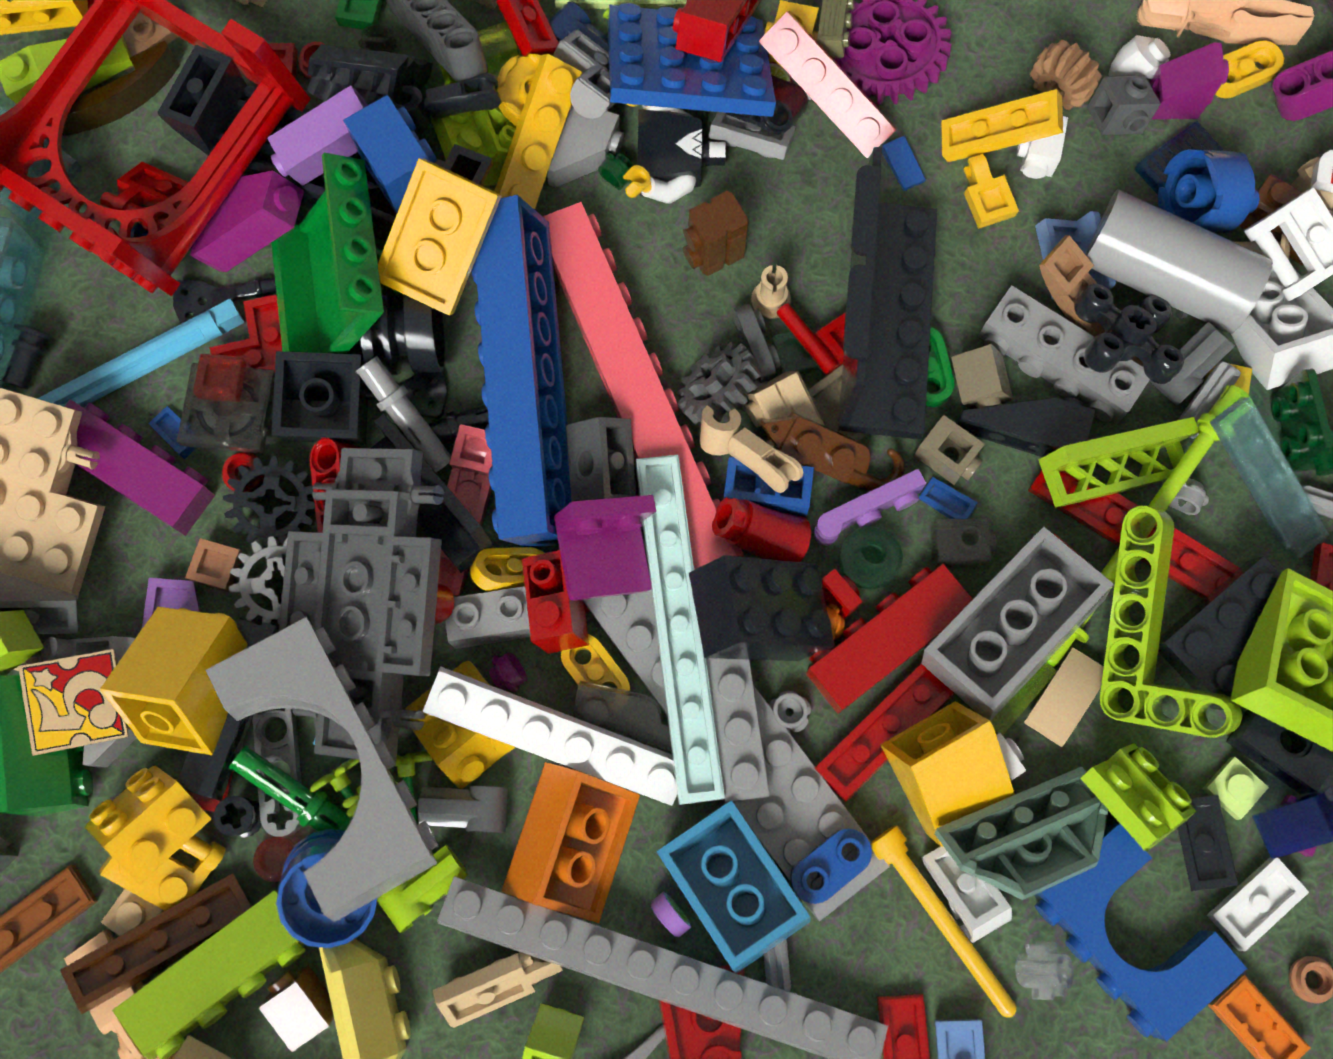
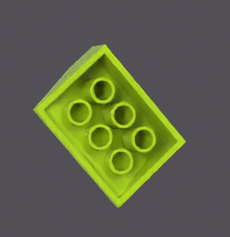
M1287 568L1281 572L1238 660L1230 701L1333 752V591Z

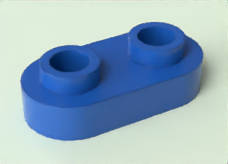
M842 829L836 831L792 869L790 884L795 895L802 901L811 904L823 903L831 898L869 865L872 857V848L867 837L854 829ZM847 843H852L857 849V855L851 861L844 859L842 856V848ZM814 871L818 872L823 880L822 885L815 890L809 888L806 881L807 876Z

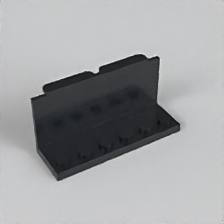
M873 147L868 165L860 167L856 175L838 431L921 440L925 430L937 209L879 203L882 147Z

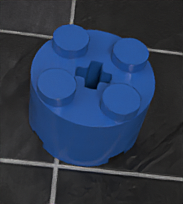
M1188 149L1178 153L1167 164L1163 173L1168 174L1165 187H1159L1158 192L1159 208L1213 233H1227L1237 228L1247 217L1248 213L1256 210L1260 199L1259 193L1255 189V177L1247 156L1242 152Z

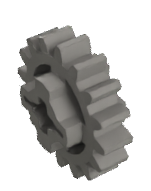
M273 536L268 537L267 547L263 549L256 541L252 542L251 547L254 554L250 557L243 553L238 554V558L244 563L242 569H230L231 574L239 577V583L230 585L229 591L240 592L242 596L234 605L236 608L245 605L250 608L245 617L249 621L258 614L262 616V623L270 624L271 619H277L280 625L282 593H280L281 601L278 603L274 590L270 587H265L264 583L265 580L272 578V571H274L273 562L276 563V569L279 570L280 576L284 577L285 566L283 565L281 554L286 555L288 537L284 540L282 546H277ZM265 556L266 567L258 577L247 578L253 564ZM262 593L271 599L272 611L257 605L249 594Z

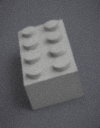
M1043 527L924 649L922 665L977 714L991 721L1105 601L1114 584Z

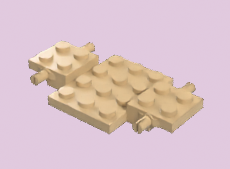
M0 388V572L75 594L78 599L105 506L66 494L75 464L93 470L97 467L98 462L84 459L83 456L100 460V454L97 451L77 446L76 432L82 416L81 411ZM31 657L21 665L38 663V659Z

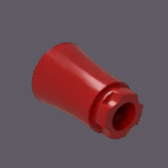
M726 497L716 508V514L712 521V530L716 536L724 538L727 543L746 550L761 559L801 562L811 540V526L805 517L779 512L746 499L739 500Z

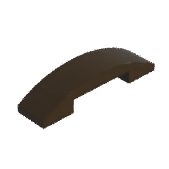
M165 40L129 58L136 69L135 71L76 99L66 118L62 135L81 133L107 125L133 112L155 96L168 83L180 66Z

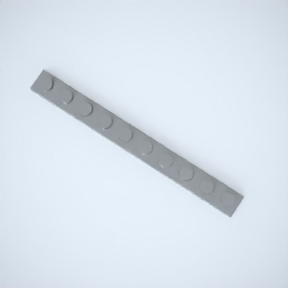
M457 877L453 878L437 920L438 924L828 1059L881 1058L888 1029L887 1025Z

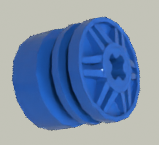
M327 829L309 834L295 844L284 863L276 902L280 921L293 938L308 946L332 948L347 944L365 931L375 914L377 898L338 921H332L324 916L303 873L324 858L336 846L346 831Z

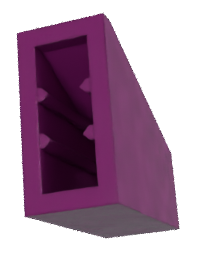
M275 171L240 177L192 245L189 255L217 271L228 272L294 228L304 190Z

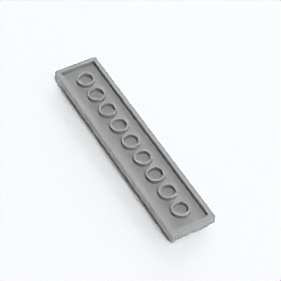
M643 539V544H644V549H645V554H646V559H647V565H648L646 543H645V540ZM652 590L644 593L584 599V604L667 715ZM753 685L769 797L733 803L762 846L790 882L794 866L836 831L854 829L865 836L866 834L824 778L814 769L815 766L788 730L775 720L772 709ZM847 843L842 848V856L848 861L853 860L857 855V849L852 843ZM872 851L871 861L866 869L831 898L819 904L807 902L805 904L816 919L821 921L890 866L884 859L879 860ZM814 871L807 876L806 881L809 888L815 890L822 885L823 880L822 876Z

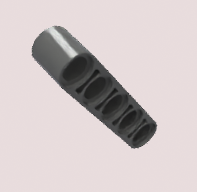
M386 0L390 11L455 81L462 82L477 75L488 73V65L476 29L447 0Z

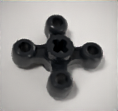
M1091 284L1083 289L1074 303L1076 315L1088 323L1098 322L1105 330V333L1097 335L1091 341L1084 352V360L1092 370L1106 373L1112 370L1119 361H1129L1136 356L1144 363L1143 371L1151 381L1157 384H1166L1176 377L1184 365L1182 353L1169 344L1159 345L1151 336L1159 332L1172 315L1170 304L1166 300L1152 295L1143 299L1138 306L1129 305L1120 311L1114 306L1113 295L1105 286Z

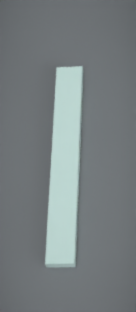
M679 455L636 459L635 463L639 495H653L656 512L643 521L678 802L679 805L722 800L725 796L707 663L703 654L689 572L693 571L694 567Z

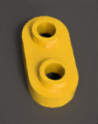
M1257 41L1224 55L1223 59H1227L1229 64L1227 78L1231 83L1225 82L1222 84L1215 95L1220 98H1232L1270 82L1284 64V56L1281 49L1272 42ZM1254 62L1261 63L1264 69L1257 68Z
M531 547L483 549L472 563L470 575L478 587L488 592L523 587L525 583L522 558L544 554V552Z
M588 634V646L561 651V660L566 671L596 709L610 713L618 711L626 705L630 697L629 681L598 639ZM580 650H587L591 653V660L587 664L581 665L576 662L575 656ZM607 683L614 684L617 687V694L610 699L604 698L601 695V688Z

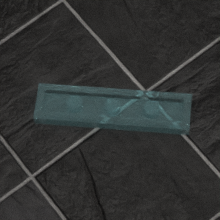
M1241 397L1210 422L1278 541L1291 559L1300 560L1329 536L1251 397Z

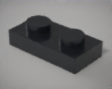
M1219 795L1191 798L1190 804L1197 812L1178 827L1191 891L1238 886L1239 883Z

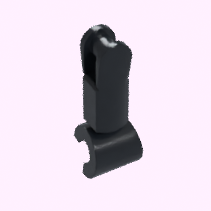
M483 73L462 82L426 89V97L424 98L417 87L402 85L403 93L408 103L400 105L391 100L396 109L402 106L405 107L416 126L414 131L417 136L428 128L431 116L436 120L469 111L492 110L501 103L500 95L495 91L498 88V79L490 73Z

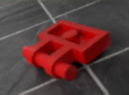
M140 162L117 179L119 195L117 196L107 191L104 192L100 198V205L116 210L142 209L143 207L139 206L141 204L150 207L170 198L188 182L145 162ZM160 215L156 220L161 229L164 226L160 222L164 221L169 215ZM138 221L137 223L142 224L143 229L148 232L146 222Z

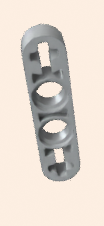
M285 708V711L269 710L264 713L262 711L254 714L252 719L255 752L272 764L285 761L290 767V776L302 784L297 721L292 708ZM276 718L283 719L287 725L285 737L278 742H270L265 735L267 724ZM257 769L258 773H260L269 780L268 775H266L261 770ZM278 786L284 791L289 792V790L284 786ZM258 788L260 820L264 830L275 837H289L297 833L302 827L298 824L299 821L296 820L298 815L293 812V819L286 821V829L282 830L280 824L273 823L272 815H276L280 811L279 802L275 799L270 800L269 795ZM295 797L298 801L303 803V800L300 797ZM284 806V809L286 811H291L290 809Z

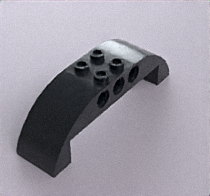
M195 45L157 113L177 133L209 156L256 88L246 84L232 58ZM291 106L271 135L311 110L304 108L301 112ZM268 139L242 176L275 171L281 175L272 162L271 155L275 152ZM454 144L446 161L437 159L435 164L483 186L494 162L493 158ZM358 152L350 156L351 158L361 159ZM365 166L374 234L388 238L397 215ZM324 173L303 186L289 175L284 177L304 190L300 205L312 209L326 190Z

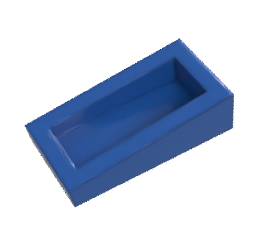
M905 136L882 145V154L903 191L926 181Z
M168 406L148 423L184 459L204 442Z
M934 477L931 478L919 496L921 501L961 527L965 526L978 505V502Z

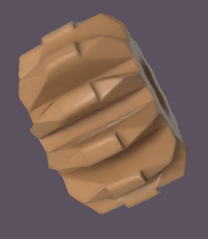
M1061 40L1057 44L1051 43L1048 48H1045L1039 54L1038 60L1030 73V76L1035 81L1033 87L1042 93L1057 89L1062 96V106L1067 110L1073 107H1081L1094 94V90L1102 77L1097 70L1099 63L1091 60L1089 57L1090 52L1082 51L1077 43L1072 46L1065 40Z

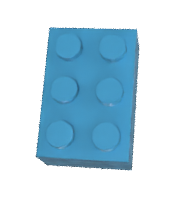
M732 800L656 851L736 974L811 922L810 915Z

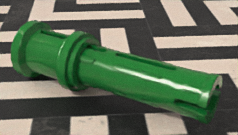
M248 745L243 747L228 767L298 815L296 820L299 821L298 824L302 827L309 825L317 832L327 829L346 831L353 817H348L347 812L327 799L328 794L326 792L317 790L315 793H311L310 789L254 752ZM256 770H261L266 775H268L269 777L277 781L279 784L287 788L290 792L284 791L276 784H274L273 782L265 778L263 775L258 773ZM296 796L300 797L302 800H304L305 802H307V804L304 805L303 803H301L300 801H298L295 797H296ZM320 814H324L329 819L337 823V825H333L328 820L320 816Z

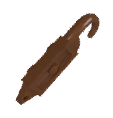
M793 411L786 417L761 420L763 428L774 443V449L795 458L804 466L814 467V470L846 484L849 483L867 492L898 479L904 474V460L901 454L893 448L887 450V454L894 462L893 470L887 477L879 479L866 473L870 463V452L861 442Z

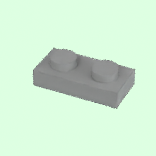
M717 112L711 124L709 138L725 142V145L730 147L738 146L758 152L767 158L775 157L784 160L793 140L796 126H792L785 133H773L749 122L729 116L724 112Z

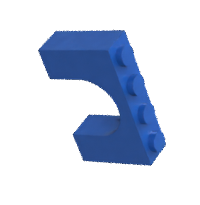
M1112 823L1105 827L1097 866L1035 894L1034 896L1039 900L1035 904V908L1051 926H1055L1058 923L1066 932L1069 938L1065 943L1081 962L1085 963L1089 960L1097 969L1100 975L1096 977V981L1112 999L1116 1000L1120 997L1128 1006L1131 1012L1127 1015V1018L1131 1024L1146 1038L1152 1035L1154 1038L1168 1041L1248 968L1216 931L1200 930L1168 960L1153 968L1137 969L1118 956L1112 948L1105 930L1107 904L1113 893L1150 861L1152 857L1146 850L1142 849L1120 823Z

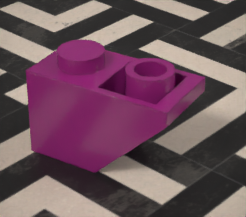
M1211 43L1159 65L1149 82L1161 103L1152 119H1198L1207 105L1211 104L1213 96L1220 86L1226 82L1228 77L1229 64L1227 59H1223L1222 43Z

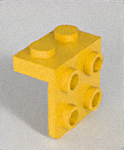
M470 661L461 663L453 670L488 684ZM432 687L407 706L405 710H420L423 712ZM424 713L425 719H410L424 722L420 730H412L436 765L459 789L465 788L472 781L479 778L484 771L515 748L512 745Z
M156 765L149 769L143 768L132 775L125 784L126 789L114 800L108 799L99 804L89 815L90 821L85 825V829L139 885L211 820L208 814L185 789Z

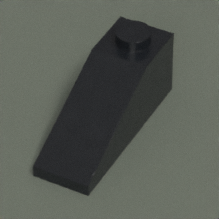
M1048 398L963 410L956 424L975 437L1044 457L1063 446L1088 441L1096 410L1085 407L1083 402L1074 398Z

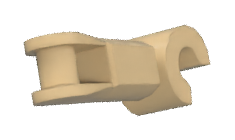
M708 405L703 409L700 445L706 453L719 456L729 453L758 474L778 493L786 491L791 480L798 481L803 477L802 466L795 458L774 449L746 428L740 431L741 416L735 408L729 412L727 423L717 422L713 418L714 410Z

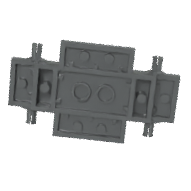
M342 448L340 470L335 483L316 482L312 488L326 491L312 492L315 500H325L323 533L288 531L279 631L305 617L309 619L316 630L321 627L325 628L336 648V651L329 654L335 667L341 664L345 666L356 687L349 691L354 704L357 705L363 702L376 725L369 729L375 744L384 741L396 762L400 727L420 730L424 722L410 719H425L424 713L420 710L402 709L401 700L404 674L430 676L442 540L416 537L418 508L420 503L441 504L443 497L429 494L444 495V491L439 485L421 486L422 451L414 449ZM292 708L293 714L296 716L314 717L316 729L314 754L359 759L353 739L341 725L319 713Z

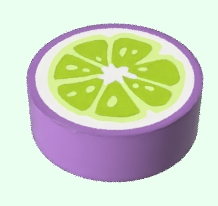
M663 891L651 901V908L655 915L675 937L682 936L692 927L689 919L666 892Z

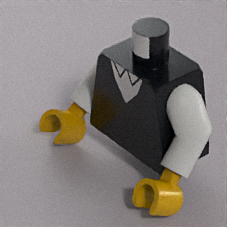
M627 104L628 106H631V107L637 106V105H634V104ZM642 105L643 109H638V165L632 166L623 175L625 180L632 181L625 189L628 197L635 198L638 195H643L644 197L670 204L692 192L694 187H701L702 166H725V142L702 141V120L699 118H695L679 108Z

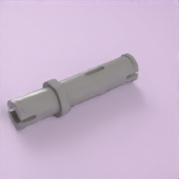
M378 356L356 370L357 374H359L379 401L376 405L380 411H387L414 449L423 452V459L434 472L439 471L450 463L452 455L406 396L409 391L404 385L399 386Z

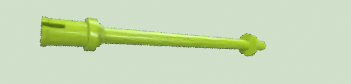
M1228 384L1225 386L1223 393L1208 413H1203L1198 419L1197 424L1200 433L1148 505L1149 507L1167 510L1214 441L1226 440L1231 434L1232 429L1230 426L1251 399L1248 393L1235 385L1230 386ZM1149 515L1141 522L1140 531L1145 538L1148 537L1157 524L1154 516ZM1119 548L1101 572L1113 584H1115ZM1093 613L1045 663L1046 666H1056L1075 639L1083 643L1088 641L1089 635L1083 628Z

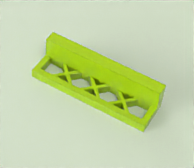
M1190 417L1066 445L1038 459L1054 506L1058 508L1166 481L1184 455L1180 442L1200 432L1195 418ZM1166 447L1173 469L1169 470L1156 461L1160 448ZM1128 456L1143 465L1139 477L1124 468ZM1096 463L1111 472L1107 485L1092 476ZM1066 471L1079 480L1074 493H1066L1059 472Z

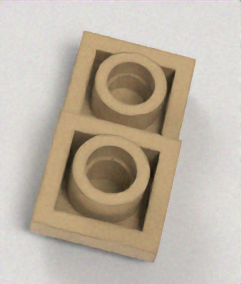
M1073 647L1024 723L1060 747H1063L1100 690L1104 666Z

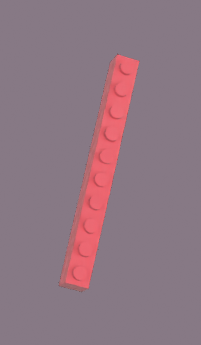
M582 202L543 216L549 222L553 268L618 418L631 419L633 455L635 459L679 455L694 570L723 555L744 557L741 548L727 543L724 538L716 536L712 530V521L714 520L716 508L720 504V500L718 498L715 500L711 499L706 487L711 484L707 469L702 461L696 463L690 449L695 448L692 435L686 424L683 426L678 424L674 414L679 411L676 399L670 388L664 390L658 378L663 375L660 362L654 352L651 354L647 353L643 341L647 340L646 331L639 317L632 319L628 306L632 305L629 292L624 282L617 284L612 272L616 271L617 267L610 249L605 248L602 250L597 239L602 236L595 215L590 214L587 216Z

